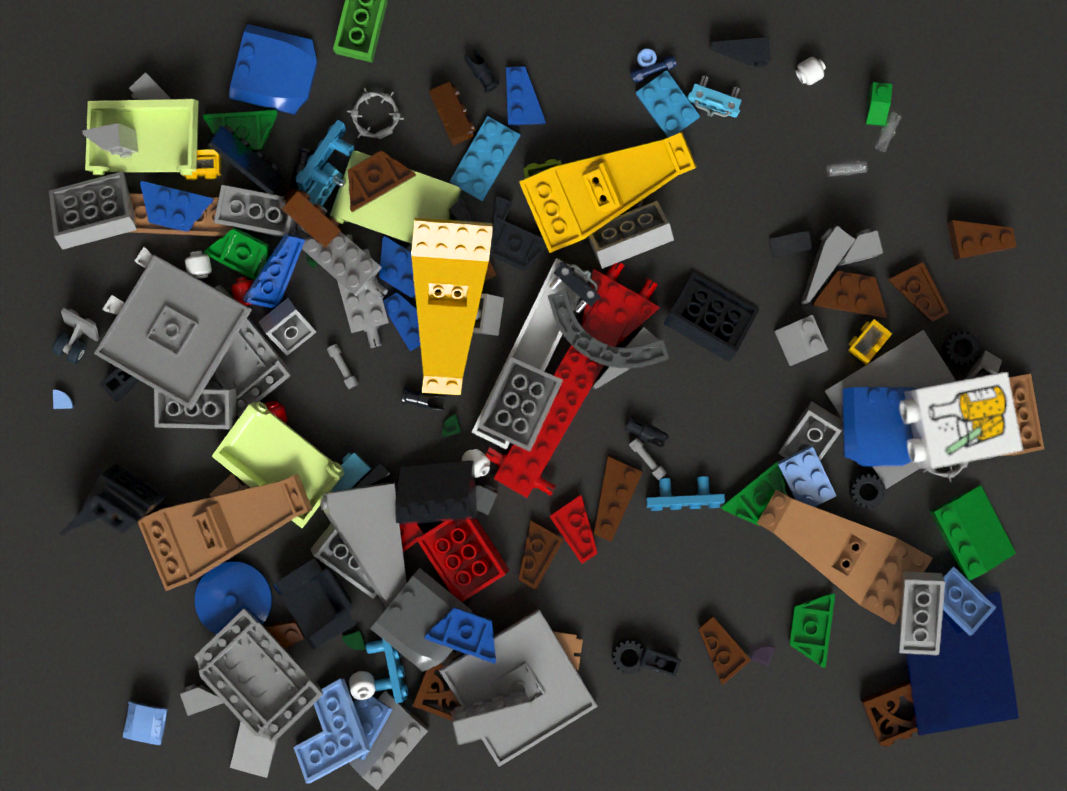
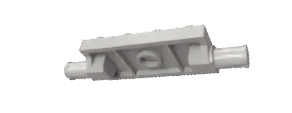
M299 224L297 225V228L308 236L302 250L351 293L357 296L362 290L366 289L370 290L378 299L384 297L379 291L384 295L387 294L388 290L380 285L375 278L382 267L341 231L325 248Z
M346 235L353 242L352 235ZM369 249L362 250L371 257ZM337 280L351 333L364 331L367 333L370 348L381 346L382 343L377 330L378 326L389 323L383 298L378 299L370 290L366 289L355 296Z

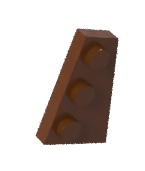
M713 616L698 628L720 683L724 685L751 660Z

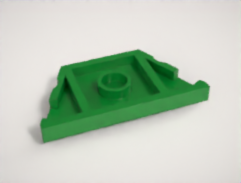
M278 111L205 114L203 118L212 133L215 132L219 125L222 127L227 125L235 132L233 136L238 140L242 137L250 144L248 147L250 150L261 151L277 118Z
M236 227L203 252V254L254 281L270 258L268 244Z
M779 461L772 464L720 508L758 525L757 522L775 491L777 490L787 496L784 478L777 464Z
M833 593L795 605L792 615L789 645L823 668H826L835 600V594Z

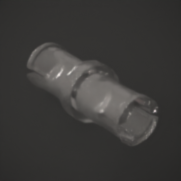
M890 112L885 126L880 130L881 135L875 145L876 149L880 148L879 151L886 152L892 137H895V130L902 118L900 115L896 117L897 113Z
M864 160L852 163L844 161L843 164L827 165V172H829L827 175L828 177L840 175L848 177L851 174L867 173V166H864L867 163Z

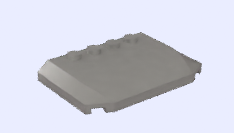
M221 285L215 287L216 290L232 298ZM247 317L205 388H236V416L241 417L249 404L260 402L292 374L285 362L249 317Z
M246 608L195 655L200 677L253 735L266 738L271 742H275L324 695L319 685Z

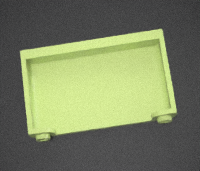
M195 99L88 101L87 129L115 123L135 129L138 152L133 153L131 157L121 158L120 155H112L111 152L101 149L86 137L85 170L93 172L95 176H104L105 173H118L122 171L180 172L181 175H192V172H196L199 101Z
M353 150L342 179L346 184H343L344 187L340 186L330 216L340 224H343L344 221L351 222L412 244L414 218L451 220L452 214L448 210L457 203L461 188L415 172L416 177L352 213L350 210L348 169L371 157L370 155Z
M252 402L249 404L212 455L214 459L249 487L281 481L298 474L313 509L292 520L301 528L307 524L320 507L322 493L331 492L344 475L343 467L340 464L330 460L277 416L272 414L262 402Z

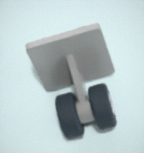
M63 308L61 314L64 323L75 330L72 337L66 333L60 334L54 342L52 352L58 356L66 353L68 354L67 360L72 364H77L84 356L87 348L86 344L78 341L82 334L95 341H98L100 337L95 322L88 318L82 319L72 309L66 310Z

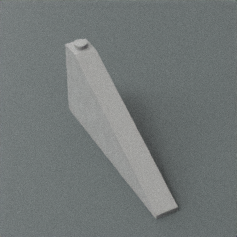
M382 483L322 493V498H320L322 510H324L331 524L387 608L407 584L400 526L396 523L394 483Z

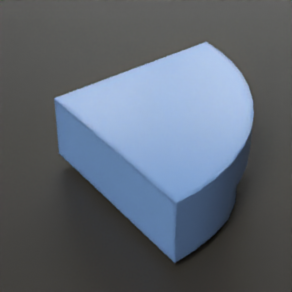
M53 390V409L74 408L72 399L66 393L60 390Z

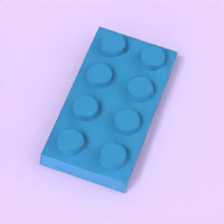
M487 116L449 182L483 202L521 135Z

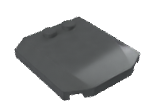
M419 568L370 629L419 669L425 671L443 663L453 650L452 648L424 639L425 635L454 607L472 613V610Z

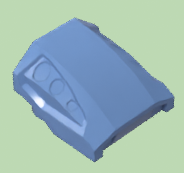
M130 700L128 702L129 706L123 737L144 743L161 745L168 708L154 707V705L149 706Z

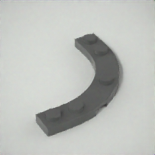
M567 290L547 295L560 331L576 350L589 359L615 368H639L669 359L664 340L636 348H615L599 342L591 337L579 324L574 315Z

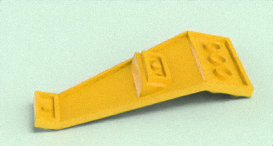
M680 132L666 139L558 165L526 178L519 183L548 251L551 253L585 239L676 176L690 171L697 166L683 132ZM594 177L599 179V183L594 182ZM601 195H605L607 200L603 201Z
M414 218L411 257L423 364L422 393L461 395L462 378L489 262L492 223Z

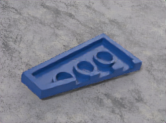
M286 233L242 300L246 303L274 309L280 305L305 239Z

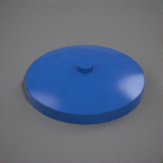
M230 561L221 563L201 578L195 592V609L200 621L209 631L217 635L245 608L262 625L265 623L272 608V591L266 577L257 568L244 562Z

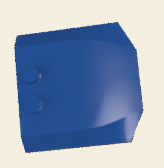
M247 24L230 85L229 98L295 115L303 103L305 104L309 99L318 63L313 40Z
M843 388L844 457L850 458L862 466L902 467L912 462L907 450V441L914 438L911 423L905 424L901 418L900 401L906 400L904 392L918 388Z

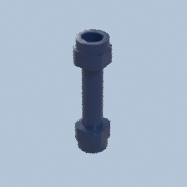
M674 56L664 57V61L641 70L639 68L634 69L630 72L633 82H640L643 80V77L665 68L668 70L673 69L677 66Z

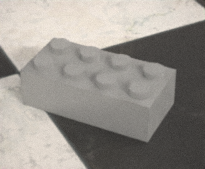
M658 201L617 216L588 236L602 268L674 240L670 224Z
M205 388L192 410L154 389L155 427L231 429L237 422L236 388Z
M515 691L511 693V696L507 697L497 696L488 702L478 701L473 703V706L466 708L465 706H459L454 708V711H450L458 744L535 724L530 701L526 692Z

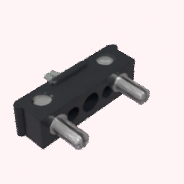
M560 262V266L554 272L557 277L549 287L553 286L552 290H555L563 281L582 299L574 308L575 311L578 309L577 312L579 313L587 304L592 307L597 300L602 299L601 295L597 292L598 286L590 278L591 273L588 270L582 271L574 264L568 266L565 262ZM572 267L576 268L581 274H587V279L595 286V289L581 278Z

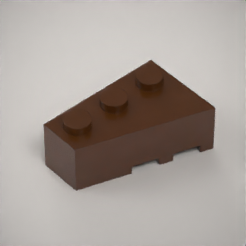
M447 82L429 90L452 146L473 138L475 128L471 120L468 121L465 116L467 110L464 104H460L457 97L460 95L456 85L452 86L450 82Z
M292 188L277 206L326 248L340 233L341 230L337 227L339 223L331 216L328 219L323 215L325 210L317 203L315 205L311 204L308 201L310 197L303 190L299 193Z
M955 220L947 223L955 260L1017 247L1013 228Z

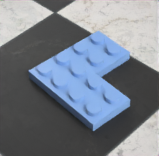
M339 679L321 689L324 695L314 703L323 731L293 747L306 783H312L371 751L345 679Z

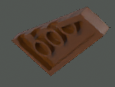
M607 457L594 535L612 542L643 472Z

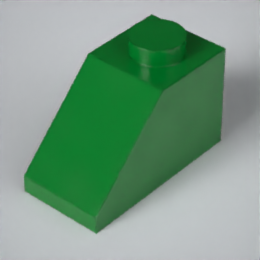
M873 82L869 86L866 124L885 126L891 104L892 84Z

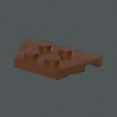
M379 151L348 169L351 212L359 210L416 177L415 172L409 170L383 151Z
M837 271L818 298L813 302V306L887 318L876 277Z

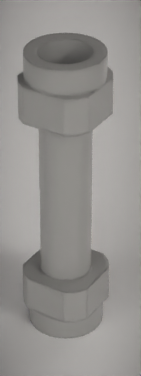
M334 344L327 348L330 357L334 358L342 372L347 388L351 389L357 386L358 382L355 376L351 375L340 355L341 350L338 345Z
M638 437L629 444L634 452L637 451L652 469V474L657 480L666 474L661 465L658 466L642 447L643 443Z

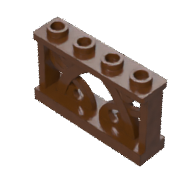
M452 650V652L446 658L447 662L449 658H451V660L454 661L463 652L458 651L457 653H455ZM440 663L427 669L413 707L428 711L453 722L451 712L444 710L442 706V699L446 698V703L449 707L450 701H455L456 707L461 705L451 689L443 691L442 680L434 674L435 670L439 671L440 668L444 667ZM433 682H437L439 684V692H437V688L433 689L431 687V684ZM423 700H438V708L423 703Z
M928 672L860 700L877 743L880 746L884 745V747L894 744L897 739H908L913 736L912 733L917 731H928L932 725L945 724L948 722V719L952 718L937 677L933 672ZM932 684L937 698H928V685ZM917 691L916 697L921 696V699L911 698V693ZM902 695L912 703H920L911 721L892 715L897 711L900 704L899 697ZM893 701L894 707L888 712L887 710L891 707L887 706V702ZM928 702L939 704L940 711L937 715H930V710L935 708L927 705ZM875 707L878 710V712L883 715L877 720V722L875 721V718L871 711V708ZM885 719L889 720L885 724V729L888 726L893 728L889 734H883L880 731V725Z

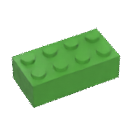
M345 0L333 47L334 52L339 55L373 63L388 0Z

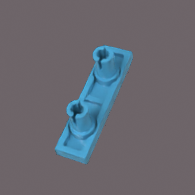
M337 120L334 125L329 127L325 139L319 142L314 155L308 158L307 165L303 171L301 170L297 174L296 183L300 190L306 192L313 180L327 187L332 184L333 176L325 173L321 168L335 149L347 156H351L354 146L342 140L347 132L343 122Z
M709 477L697 478L698 494L696 496L675 497L671 495L670 478L659 479L660 496L647 498L646 508H651V511L663 510L662 507H670V510H680L682 506H689V509H700L701 505H708L709 508H720V505L724 504L725 499L724 494H710Z
M384 639L367 642L366 650L368 654L385 652L390 678L374 681L375 691L392 689L395 703L405 701L408 696V687L406 684L404 685L403 677L405 672L399 660L401 653Z

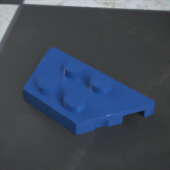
M144 181L140 182L148 221L152 224L188 232L193 227L195 221L199 220L207 207L214 202L213 198Z
M384 236L380 261L382 268L379 272V278L413 298L415 297L411 253Z
M454 607L425 635L424 639L494 664L496 663L492 620Z

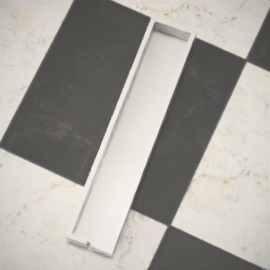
M558 259L555 260L472 430V433L507 449L510 442L478 428V425L510 357L545 371L562 336L547 295L567 290L574 312L580 297L563 281L555 290H552L553 286L549 287L557 277L554 272L560 266V262H563ZM575 268L574 271L588 283L587 274H581Z

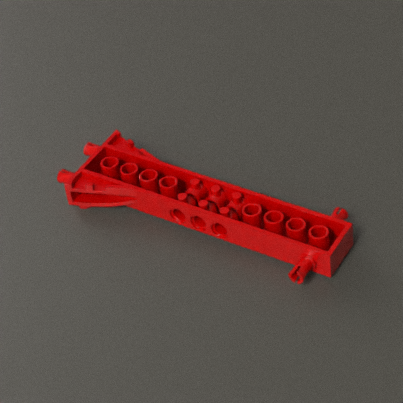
M618 262L612 264L606 274L593 269L591 279L597 284V292L601 295L602 299L597 300L592 307L588 304L585 306L581 324L582 328L591 337L611 347H616L660 308L649 300L658 286L655 282H653L649 289L648 287L652 281L647 279L640 293L637 294L617 283L616 279L624 267L620 263L618 268L615 269ZM590 282V286L595 289V286ZM572 345L570 346L554 374L555 377L563 381L531 451L513 444L508 455L505 454L504 456L489 447L487 452L493 454L494 457L488 453L485 454L491 462L498 465L499 470L494 477L495 480L526 498L535 487L551 496L553 491L546 487L548 486L554 490L556 485L542 478L541 473L601 372L603 364L589 359Z

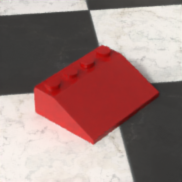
M477 519L444 521L416 539L449 591L461 602L510 571Z

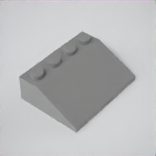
M123 171L49 191L54 237L62 249L137 230L135 213Z
M510 357L478 428L531 451L563 380Z
M386 690L378 700L393 709L365 760L356 758L349 762L359 775L376 790L381 787L429 729L425 723L403 704L395 703L394 697Z

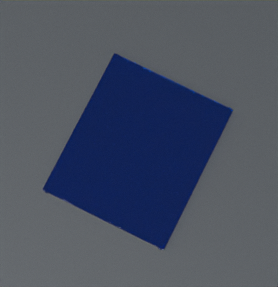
M1000 592L984 595L996 609L972 635L964 631L943 610L939 655L906 653L919 736L1019 718Z

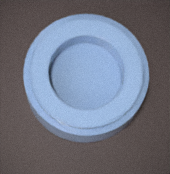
M649 48L641 50L637 57L638 64L642 68L654 65L657 59L656 53Z

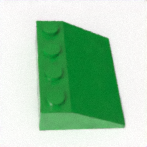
M981 485L929 511L961 574L968 581L988 572L1016 554Z

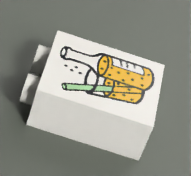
M1008 373L983 376L904 392L906 400L900 401V414L905 424L911 423L914 438L907 441V450L910 460L913 463L918 462L919 468L932 469L1023 451Z

